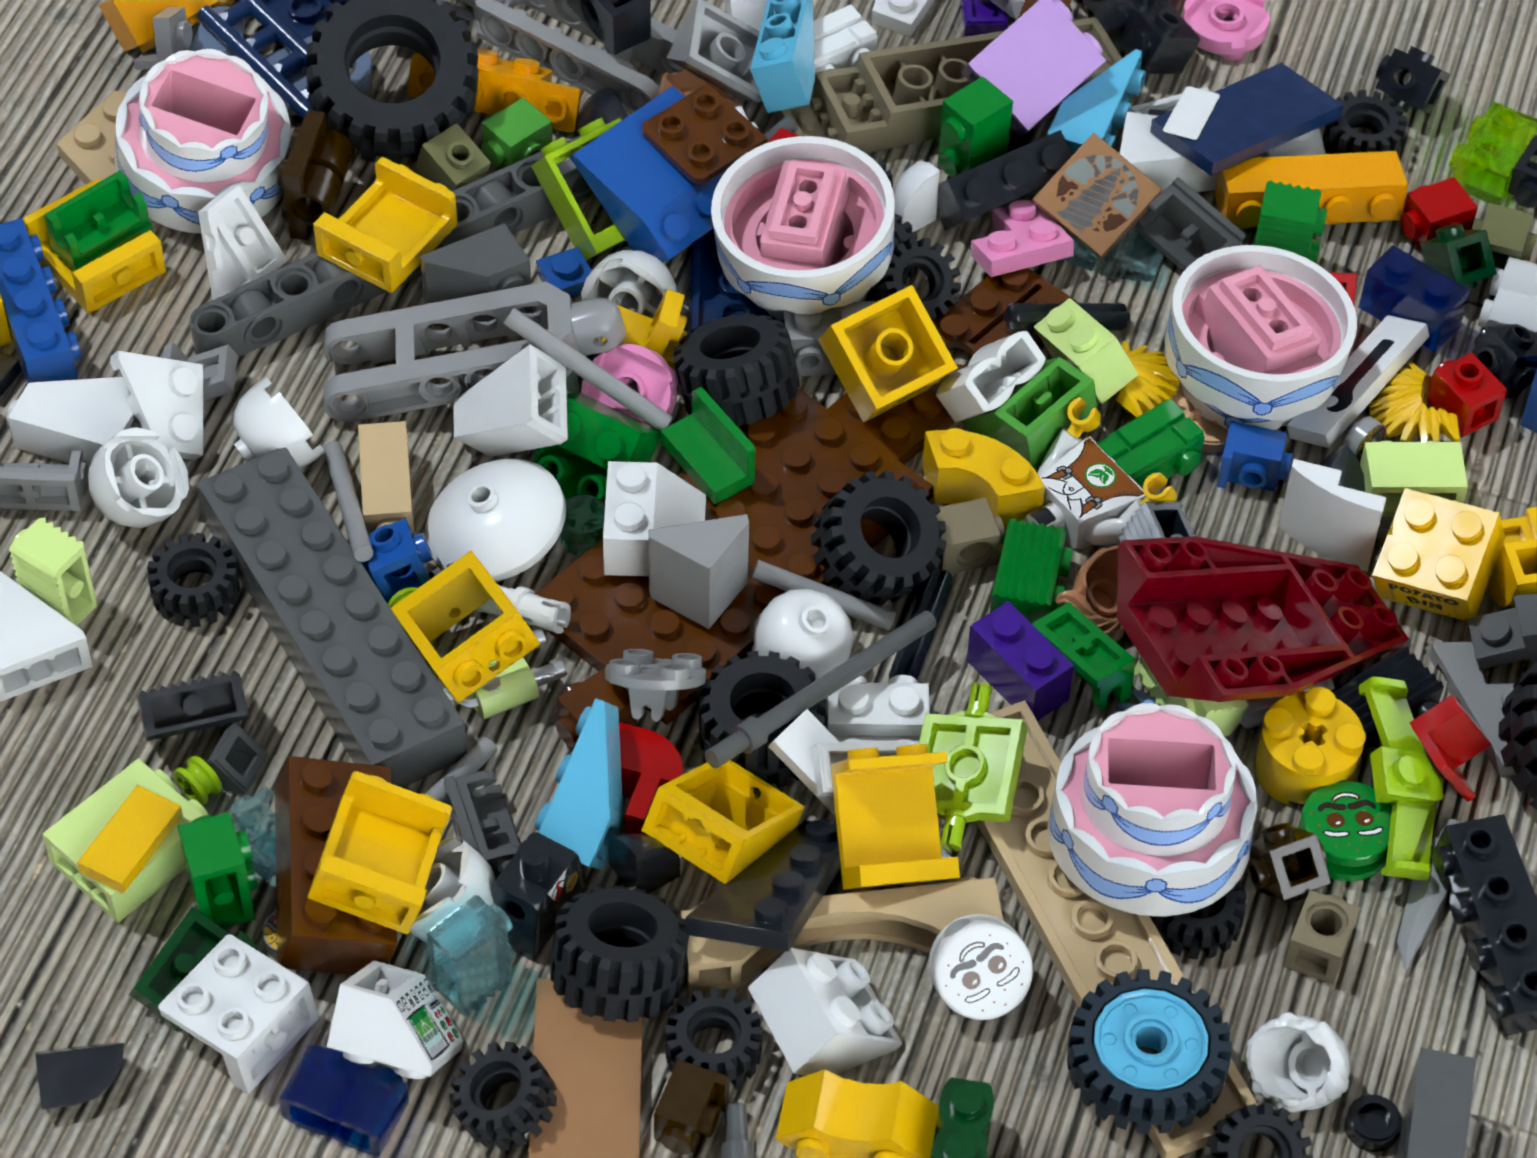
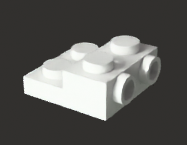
M909 675L894 676L889 679L888 683H867L863 676H859L827 697V730L839 742L915 741V744H919L925 713L930 714L929 683H918L914 677Z

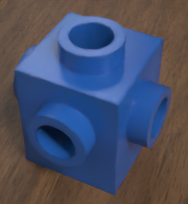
M406 518L390 525L381 526L368 534L373 549V556L370 560L361 562L374 584H377L387 604L398 591L410 587L419 588L431 579L426 563L434 560L429 544L423 533L414 536Z

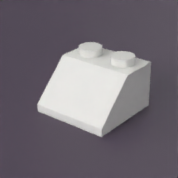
M608 461L603 530L604 575L649 576L648 530L705 521L706 494L658 463Z

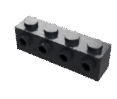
M1082 0L1127 55L1135 49L1142 51L1140 69L1146 71V74L1182 73L1201 40L1168 0Z
M1501 814L1447 825L1444 827L1436 846L1433 848V864L1438 876L1445 878L1449 887L1452 916L1457 924L1463 925L1467 935V953L1470 964L1474 971H1480L1485 983V1002L1488 1012L1494 1020L1498 1019L1504 1036L1536 1030L1537 897L1505 815Z

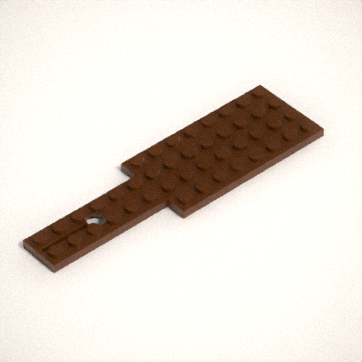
M1029 268L994 277L988 275L959 299L955 305L948 308L949 311L936 318L933 324L947 349L960 348L973 356L983 346L1021 332L1007 329L1006 321L1001 320L1003 313L1006 312L1007 305L1010 303H1064L1069 298L1075 303L1079 302ZM1027 331L1041 350L1045 345L1037 332ZM956 364L958 367L957 370L967 367L965 365ZM941 383L864 423L847 393L830 407L825 408L797 388L798 394L796 397L789 400L790 404L787 407L776 411L775 415L760 419L755 423L742 424L738 427L755 447L754 484L717 504H714L706 495L705 521L748 515V583L710 629L652 599L649 592V576L604 575L602 538L535 593V595L566 602L571 608L569 624L567 628L563 627L564 631L557 634L549 630L546 631L598 672L610 663V660L623 659L624 650L647 649L654 652L653 658L672 659V655L678 653L702 656V667L706 669V679L711 680V671L718 665L726 668L727 659L735 655L740 659L747 657V652H751L754 645L753 628L757 618L775 597L787 592L751 578L758 559L826 586H830L835 582L831 580L827 583L821 576L826 570L823 564H815L813 555L819 548L811 546V535L817 530L813 523L816 516L823 511L821 508L855 477L859 479L867 472L874 471L878 477L883 471L894 472L895 480H899L903 475L913 479L911 486L916 490L923 486L929 492L925 497L927 501L933 497V485L905 464L924 449L926 431L946 430L955 423L936 396ZM686 471L678 476L703 492ZM861 519L863 537L873 549L889 535V532L874 521ZM703 685L680 690L676 707L672 710L665 708L664 716L660 721L665 725L671 723L701 697ZM645 706L644 708L651 713V708Z

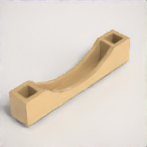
M964 877L954 882L930 885L916 882L907 884L902 888L883 890L860 888L850 893L823 896L791 948L803 949L811 945L836 940L872 939L899 943L930 954L938 934L949 923L960 917L971 914H987L1003 920L995 878L977 879L974 877ZM693 910L681 911V918L686 919V916ZM689 936L685 963L688 993L699 989L702 992L710 991V988H719L721 990L742 987L756 973L775 962L786 951Z

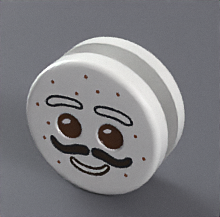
M971 914L952 921L938 934L929 955V972L939 995L954 1012L970 1019L989 1020L1009 1013L1024 999L1031 985L1033 964L1027 946L1012 926L995 916Z

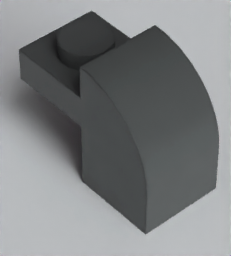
M1537 594L1513 596L1515 608L1468 618L1479 670L1528 658L1531 666L1537 661Z

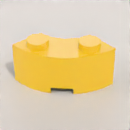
M958 428L925 432L922 469L926 480L933 485L932 498L934 503L956 504L986 497L993 516L999 515L1001 517L1005 530H1007L1010 519L1015 518L1018 522L1023 519L1025 520L1028 514L1043 506L1045 487L1041 478L1030 463L1009 446L990 437Z
M824 1069L787 1082L775 1140L795 1150L798 1158H930L939 1106L902 1081L888 1084L861 1083L842 1078Z

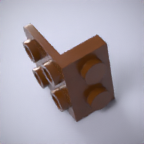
M709 83L642 124V136L695 185L705 184L727 170L741 156L768 142V138Z

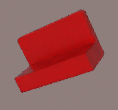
M1452 694L1409 722L1441 774L1469 802L1476 798V795L1458 766L1492 744L1483 729Z

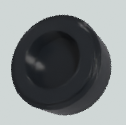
M1364 1095L1354 1100L1350 1105L1344 1127L1347 1137L1355 1146L1369 1152H1380L1390 1148L1396 1142L1401 1129L1402 1118L1396 1105L1389 1099L1379 1095Z

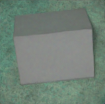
M695 0L666 59L684 69L690 70L700 78L712 82L738 99L757 103L762 101L750 71L760 31L705 0Z
M748 515L649 529V592L651 598L710 629L748 583Z

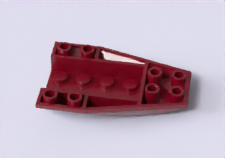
M1197 536L1122 540L1118 546L1117 619L1167 696L1214 702L1292 696L1405 645L1409 640L1399 625L1394 612L1385 605L1372 586L1369 576L1358 565Z

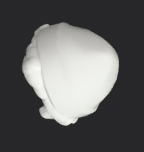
M1286 1012L1280 1015L1278 1019L1275 1018L1260 1026L1247 1041L1246 1057L1248 1060V1070L1251 1071V1078L1253 1080V1093L1256 1096L1271 1098L1277 1110L1285 1108L1292 1113L1319 1109L1339 1098L1349 1087L1351 1071L1349 1052L1339 1035L1326 1022L1306 1016H1295L1293 1013Z

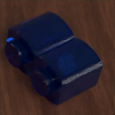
M309 1045L279 1097L281 1117L310 1132L331 1136L353 1149L369 1155L380 1156L409 1103L408 1084L403 1081L401 1075L395 1073L390 1067L384 1065H375L374 1067L359 1065L345 1059L343 1051L327 1046L324 1048Z

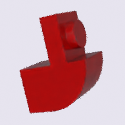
M619 722L622 796L631 798L624 814L625 834L644 833L641 830L658 787L683 775V763L675 746L662 735L651 730Z

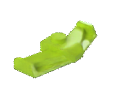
M1377 676L1370 677L1360 684L1359 694L1366 696L1383 745L1370 754L1376 802L1392 804L1386 866L1381 869V874L1428 881L1431 871L1430 855L1435 805L1444 798L1441 772L1429 754L1425 753L1423 744L1409 724L1414 718L1406 699L1408 689L1405 681Z

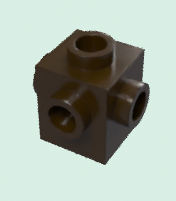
M1282 823L1264 829L1261 832L1263 838L1252 841L1251 859L1248 860L1247 871L1253 885L1260 889L1261 893L1281 899L1282 902H1294L1306 898L1309 890H1314L1331 883L1326 867V853L1316 833L1292 827L1291 823Z

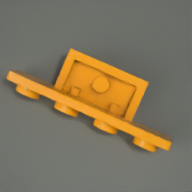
M477 49L479 70L474 112L492 115L524 97L552 121V129L569 133L576 130L582 91L579 88L552 83L553 70L540 68L538 61L527 58H516L514 61L499 59L498 53L494 51ZM419 53L411 57L407 95L411 98H417L429 89L435 79L433 67Z

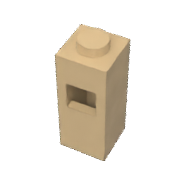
M406 421L358 425L362 509L368 534L381 526L390 525L406 518L414 534Z

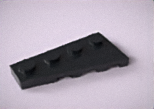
M825 819L803 821L686 916V934L789 951L841 868L837 825Z

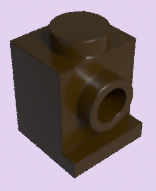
M678 1059L654 1112V1140L661 1142L664 1147L672 1152L695 1154L702 1136L711 1137L713 1135L720 1112H725V1106L729 1103V1076Z

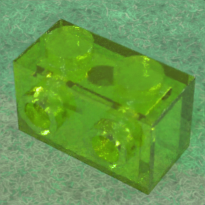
M1494 101L1484 117L1477 115L1474 118L1467 134V143L1459 142L1449 162V167L1454 169L1453 177L1457 179L1468 195L1487 203L1502 204L1508 195L1507 190L1513 168L1533 137L1537 135V119Z

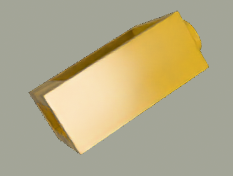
M472 550L390 608L458 703L541 644L521 614ZM492 599L503 614L441 658L430 642ZM497 661L493 667H488L491 662Z
M731 760L717 769L711 767L707 762L658 787L641 831L657 839L666 847L722 883L727 884L794 830L799 823L805 806ZM754 787L760 790V797L754 794Z

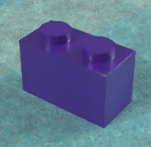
M1009 601L970 625L966 661L1010 705L1025 700L1038 721L1069 701L1074 665Z

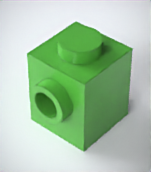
M524 97L502 111L492 114L487 120L482 122V152L491 162V165L498 166L501 169L541 152V148L553 142L552 121Z

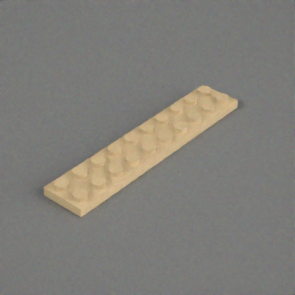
M1024 700L990 712L989 714L998 718L1023 719L1028 730L1010 822L982 820L975 822L1076 1005L1081 1007L1082 1000L1089 991L1095 994L1098 983L1107 978L1113 984L1116 974L1126 971L1131 980L1135 979L1138 969H1149L1150 979L1158 980L1160 970L1172 973L1171 983L1177 985L1184 975L1150 916L1123 912L1098 902L1069 880L1055 860L1048 839V818L1061 762L1026 701ZM1139 1048L1146 1054H1158L1152 1048ZM1230 1058L1229 1070L1221 1094L1215 1104L1211 1103L1209 1112L1201 1119L1195 1114L1192 1124L1182 1129L1175 1122L1172 1132L1160 1134L1158 1126L1151 1125L1148 1135L1161 1158H1178L1206 1147L1208 1136L1214 1135L1216 1132L1212 1128L1219 1120L1226 1118V1114L1247 1105L1255 1104L1257 1106L1258 1104L1233 1060Z

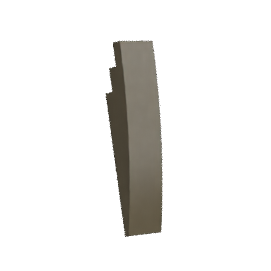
M1096 17L1072 20V22L1082 34L1088 32L1099 42L1103 49L1101 55L1106 61L1071 94L1122 59ZM1004 31L859 53L857 64L854 67L815 72V81L809 105L776 111L774 114L778 122L786 116L791 117L798 127V130L794 133L799 136L835 139L852 145L865 153L940 137L943 100L971 84L961 72L972 59Z

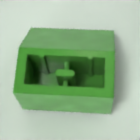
M1061 357L1045 360L1041 370L1032 379L1014 386L1012 394L1004 404L994 410L964 420L965 426L977 434L990 437L1009 446L1025 458L1036 470L1041 466L1048 449L1061 429H1068L1072 421L1067 414L1070 403L1076 398H1083L1086 401V407L1080 413L1079 420L1086 419L1094 407L1097 409L1095 383L1092 378Z

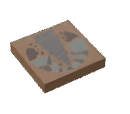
M1093 133L1033 198V202L1100 260H1103L1149 209L1148 205L1162 192V189L1098 135Z

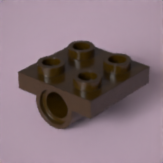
M307 110L301 127L294 128L290 142V155L288 160L282 159L277 175L278 186L284 189L282 217L288 219L290 238L307 241L313 228V223L324 212L329 215L332 214L355 153L354 144L346 135L336 130L327 129L325 113Z

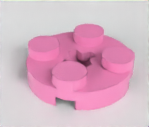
M1186 0L1182 17L1200 37L1201 40L1197 45L1199 48L1219 54L1229 61L1241 60L1246 52L1257 48L1266 38L1270 21L1269 12L1267 14L1264 9V0ZM1228 16L1233 18V21H1223V19Z
M624 344L608 352H603L594 358L593 362L623 383L630 385L634 379L637 382L639 394L672 415L677 400L676 388L678 386V377L676 372L669 367L666 360L656 351L644 346ZM583 379L581 389L583 394L650 425Z

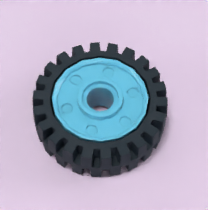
M1138 969L1133 980H1131L1127 971L1116 974L1113 984L1106 978L1097 984L1095 994L1089 991L1085 995L1081 1007H1077L1073 1017L1067 1050L1068 1070H1071L1070 1080L1074 1089L1081 1088L1080 1099L1087 1107L1093 1103L1096 1104L1095 1114L1104 1121L1110 1114L1116 1116L1115 1126L1124 1130L1127 1129L1129 1122L1137 1123V1133L1149 1134L1151 1125H1157L1160 1134L1172 1132L1175 1122L1179 1124L1181 1129L1191 1125L1195 1114L1201 1119L1209 1112L1211 1103H1216L1227 1078L1232 1042L1229 1041L1230 1029L1228 1022L1222 1023V1010L1218 1004L1209 1007L1210 995L1202 988L1193 994L1192 981L1181 977L1177 985L1172 984V973L1160 970L1158 980L1150 979L1149 969ZM1139 1048H1152L1158 1054H1146Z

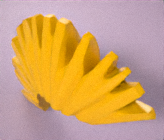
M1123 341L1121 346L1137 371L1138 376L1121 389L1116 401L1123 409L1137 418L1167 399H1171L1170 396L1176 395L1178 389L1175 386L1180 385V379L1170 369L1164 353L1161 351L1148 352L1149 346L1141 345L1131 351L1129 342Z
M1411 361L1407 362L1408 369L1401 368L1376 395L1375 399L1377 400L1369 403V415L1386 426V437L1388 438L1401 435L1400 442H1410L1420 434L1421 442H1427L1430 440L1440 441L1441 434H1444L1452 442H1460L1457 415L1448 413L1441 408L1435 410L1434 407L1427 408L1426 400L1432 377Z

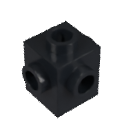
M1411 46L1408 53L1394 48L1391 56L1387 54L1378 66L1375 77L1379 81L1375 88L1387 94L1385 99L1389 96L1395 100L1393 107L1401 105L1404 112L1407 113L1412 105L1431 114L1451 74L1431 65L1435 56Z
M1511 324L1488 326L1477 336L1474 341L1475 347L1471 352L1507 389L1505 398L1518 397L1522 390L1533 382L1536 373L1537 343L1535 342L1534 335L1521 325Z

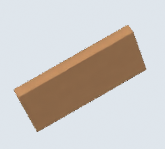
M537 978L533 1055L538 1058L555 1083L556 1090L552 1092L557 1097L556 1106H547L553 1114L549 1123L543 1120L537 1123L543 1132L535 1137L530 1131L529 1158H639L643 1016L639 1017L636 1022H626L625 1019H615V1022L603 1021L604 1017L596 1015L589 1017L581 1014V1008H571L564 1003L565 996L557 995L553 989L554 981H551L550 978Z

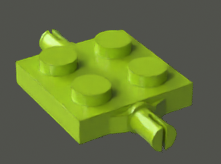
M978 682L971 684L967 710L950 715L925 713L919 744H927L928 753L947 752V763L932 766L937 815L945 820L940 844L941 848L947 851H952L953 849L955 852L961 850L965 824L967 822L977 820L1010 822L1028 727L1023 719L998 718L987 713L993 687L986 683L979 685Z

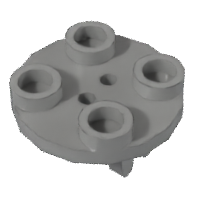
M627 649L623 651V659L610 660V663L606 665L605 679L612 684L628 688L631 714L634 719H639L644 715V707L646 706L651 708L652 719L659 721L664 716L665 708L672 710L676 707L680 690L696 688L705 684L706 669L702 667V656L692 653H678L672 655V659L653 658L654 652L651 650Z

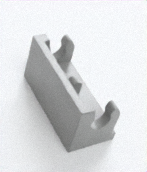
M73 450L71 452L69 465L2 463L0 459V509L81 511L88 475L87 461H82L83 450Z

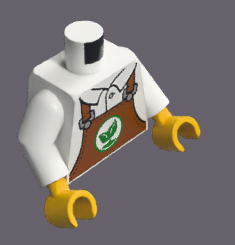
M1076 398L1070 403L1067 414L1072 423L1068 429H1061L1048 449L1037 472L1045 487L1043 506L1025 517L1027 523L1034 521L1037 525L1044 523L1047 527L1053 525L1056 528H1065L1067 530L1065 541L1073 549L1078 550L1091 545L1120 544L1121 542L1118 537L1124 535L1122 528L1126 527V523L1131 521L1132 516L1136 515L1135 511L1140 509L1139 505L1145 502L1177 501V492L1171 486H1168L1162 493L1157 495L1158 491L1165 487L1168 481L1162 473L1149 475L1145 479L1142 489L1090 436L1082 440L1080 436L1083 431H1093L1101 422V415L1096 407L1091 410L1086 419L1079 420L1080 413L1086 407V401L1083 398Z

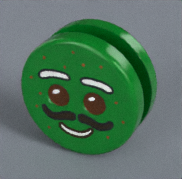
M1342 780L1331 785L1319 787L1309 795L1304 803L1298 828L1317 834L1326 853V867L1331 879L1359 881L1375 875L1386 864L1392 805L1376 802L1375 791L1371 786L1356 781Z

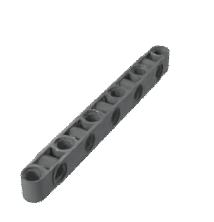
M578 136L572 140H567V143L569 144L581 138V136ZM538 152L453 190L452 192L456 197L458 225L434 250L504 223L510 232L515 234L557 215L531 165L544 157L542 152ZM571 159L557 165L578 205L595 196ZM317 252L243 284L232 292L196 308L190 315L194 351L197 355L229 345L240 357L258 348L278 342L387 291L318 256ZM421 264L401 285L422 276Z

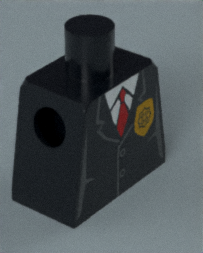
M538 832L531 833L521 843L518 851L494 882L492 887L493 907L490 913L489 938L534 961L554 934L556 917L560 914V908L565 903H572L573 896L584 893L587 889L579 855Z

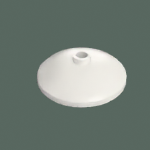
M500 459L483 463L459 475L439 494L427 516L425 538L433 554L434 561L442 571L446 569L447 564L457 561L472 550L496 582L508 579L532 567L553 547L565 522V497L554 476L536 463L521 459Z

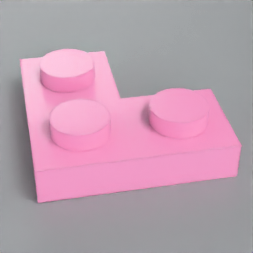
M1018 200L1012 202L1009 206L993 209L992 226L997 231L987 237L971 240V257L991 277L1074 256V240L1052 218L1038 208L1033 200Z

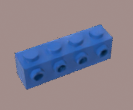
M22 218L0 224V293L10 336L27 382L78 380L74 361L82 359L80 347L74 331L65 333L63 328L69 326V320L62 299H52L51 294L57 293L50 267H40L39 262L45 259L38 235H28Z

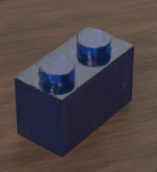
M1392 245L1367 270L1358 308L1380 321H1383L1389 315L1426 323L1430 337L1422 345L1435 353L1461 326L1470 289Z

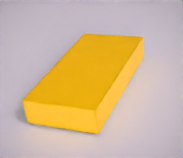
M137 784L77 861L79 872L124 894L183 817L181 805Z

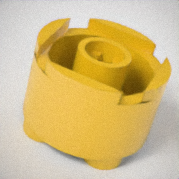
M1314 687L1308 690V692H1299L1292 696H1285L1275 702L1264 716L1255 756V774L1262 788L1272 798L1283 804L1289 805V801L1304 804L1309 795L1319 787L1331 785L1342 780L1354 781L1366 740V735L1358 716L1349 706L1336 699L1333 692L1324 687Z

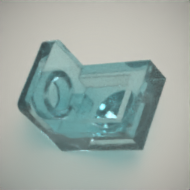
M267 786L252 797L249 794L243 795L228 810L235 832L245 829L252 851L253 860L251 861L254 871L265 881L276 875L275 813L270 810L275 793Z

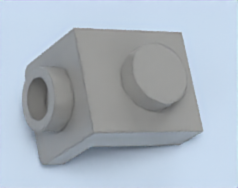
M167 7L153 17L156 49L148 50L134 60L135 69L150 70L155 64L166 60L172 54L189 50L193 31L191 23L186 21L185 7Z
M175 343L164 346L163 358L203 364V401L234 392L238 355L229 345L191 357H187Z

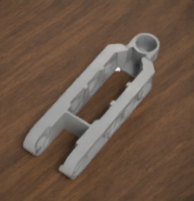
M459 0L473 7L479 38L518 58L538 61L540 68L553 70L552 75L591 95L603 88L611 89L630 115L657 97L659 86L652 79L636 71L635 66L627 63L631 58L663 74L666 72L672 74L684 69L666 59L679 31L652 17L650 39L613 55L607 47L603 50L594 45L588 47L564 35L562 29L558 27L552 29L528 17V12L522 9L516 11L510 8L511 5L526 4L601 42L567 5L566 0Z
M548 282L340 320L329 325L324 333V354L329 362L333 360L341 364H357L371 361L372 364L396 360V364L343 373L331 377L324 386V410L329 417L335 420L354 422L454 403L456 398L486 377L474 373L475 371L480 369L496 370L529 344L537 349L539 348L525 339L415 360V356L427 354V350L458 344L467 347L472 346L474 341L506 335L508 339L515 338L517 333L503 324L513 308L517 310L527 306L540 308L541 310L538 312L523 314L543 328H548L547 331L584 356L606 352L620 345L625 338L626 327L619 308L613 302L607 299H590L573 303L569 294ZM478 315H490L495 319L488 322H479L472 318ZM440 323L450 326L444 330L427 328L431 324ZM598 337L607 338L604 342H597L594 340ZM341 341H354L359 343L357 346L354 347H342L337 345V343ZM567 367L566 378L573 372ZM446 378L451 381L445 384H433L428 380ZM341 395L359 397L354 401H341L337 399Z

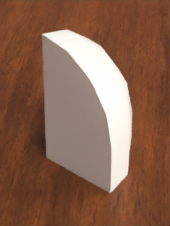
M918 161L903 172L894 191L895 213L902 216V224L908 221L912 225V232L936 221L940 170L925 161Z

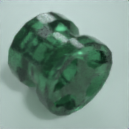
M578 495L566 501V517L560 533V541L563 548L569 553L581 556L603 538L605 504L600 499L591 495ZM585 526L590 527V529L583 530Z

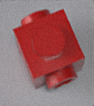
M1452 177L1431 185L1420 186L1408 192L1403 214L1401 215V227L1405 235L1409 239H1413L1422 251L1420 242L1436 238L1435 230L1439 228L1463 224L1464 230H1472L1478 206L1457 179Z
M1471 352L1456 360H1447L1434 370L1426 401L1435 410L1441 408L1448 413L1457 415L1459 436L1463 438L1499 419L1507 389Z

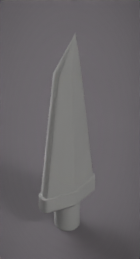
M1446 819L1439 837H1432L1431 871L1428 881L1411 880L1397 938V946L1405 972H1407L1450 892L1446 879L1440 878L1436 873L1432 852L1444 827L1461 823L1456 819Z

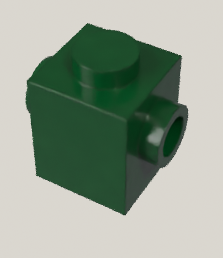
M1454 224L1435 230L1436 238L1420 242L1430 285L1433 287H1449L1450 293L1463 292L1477 287L1476 281L1497 274L1487 230H1464L1463 224Z

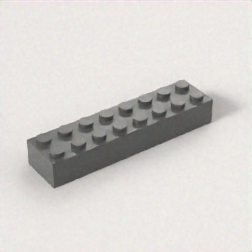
M286 447L275 449L197 482L202 518L212 535L220 539L221 547L227 544L231 548L232 555H235L241 582L352 761L359 764L391 767V784L402 788L457 763L467 753L464 721L361 562L354 558L352 548Z

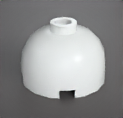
M622 250L608 255L590 272L585 280L581 297L582 301L584 299H607L616 306L619 305L653 318L667 289L676 292V284L668 268L657 257L643 251Z
M264 377L240 398L235 408L233 425L241 439L233 445L246 461L275 449L286 447L299 468L302 469L323 455L325 450L321 445H318L313 450L311 449L306 440L313 436L312 432L280 392L270 397L265 389L271 386L272 383L267 377Z
M137 427L121 430L109 439L93 456L88 472L90 495L95 506L103 515L118 525L134 528L155 525L180 508L181 501L187 497L189 491L188 471L181 455L174 447L167 450L162 443L156 440L160 435L152 430Z
M812 589L789 590L775 597L757 618L753 628L754 645L752 651H758L759 656H768L769 651L779 652L780 659L784 660L792 656L800 660V669L809 667L815 673L816 681L849 659L854 639L851 621L841 605L827 594Z
M448 837L439 842L425 886L427 892L422 907L410 930L412 935L426 943L438 945L454 944L471 935L480 933L490 921V913L493 907L492 887L495 882V876L491 866L483 856L464 840L461 843L455 837Z

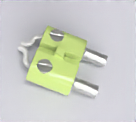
M541 629L532 631L541 643L535 649L547 644ZM522 657L472 693L470 700L464 699L460 704L465 707H474L479 717L484 720L539 698L538 687L567 676V670L563 661L558 660L531 671L527 662ZM497 661L491 662L488 667H493ZM447 687L443 688L449 700H455Z

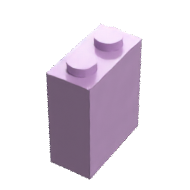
M1060 0L1037 1L972 59L961 72L970 83L982 76L1013 100L1011 129L1020 138L1106 61L1101 55L1103 49L1099 42L1088 32L1082 34L1071 21L1073 19L1072 13Z

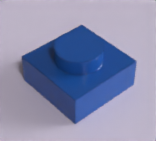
M579 247L536 260V271L540 280L548 282L566 292L571 298L581 295L585 280L592 271Z

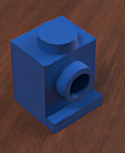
M1231 421L1222 456L1217 487L1226 489L1227 482H1232L1250 488L1275 491L1277 480L1287 482L1293 455L1292 453L1283 452L1287 433Z

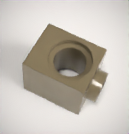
M986 497L939 507L941 512L936 515L937 521H945L946 532L939 538L946 541L945 551L938 556L941 559L938 568L941 571L947 570L953 574L996 565L998 562L999 545L1004 543L1005 529L999 515L993 516Z
M1309 890L1291 936L1283 967L1334 985L1351 940L1360 907L1349 904L1336 895H1324ZM1317 930L1325 931V932L1329 933L1330 936L1321 935V934L1317 933L1316 931H1317Z

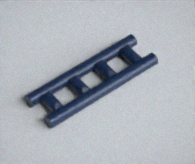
M236 0L238 3L220 14L216 13L210 6L202 7L197 14L198 20L237 57L247 62L253 71L259 74L272 90L279 94L281 99L304 120L307 110H311L307 87L299 91L286 77L306 66L308 44L261 0ZM252 15L264 28L249 38L244 39L232 26ZM279 41L291 54L271 65L259 52Z

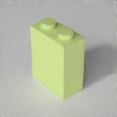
M138 758L42 833L50 863L112 919L119 923L186 869L177 826L190 823L198 817L209 814L195 799L187 801L182 797L166 773L160 769L151 770ZM138 784L181 805L183 817L123 894L80 873L77 861Z

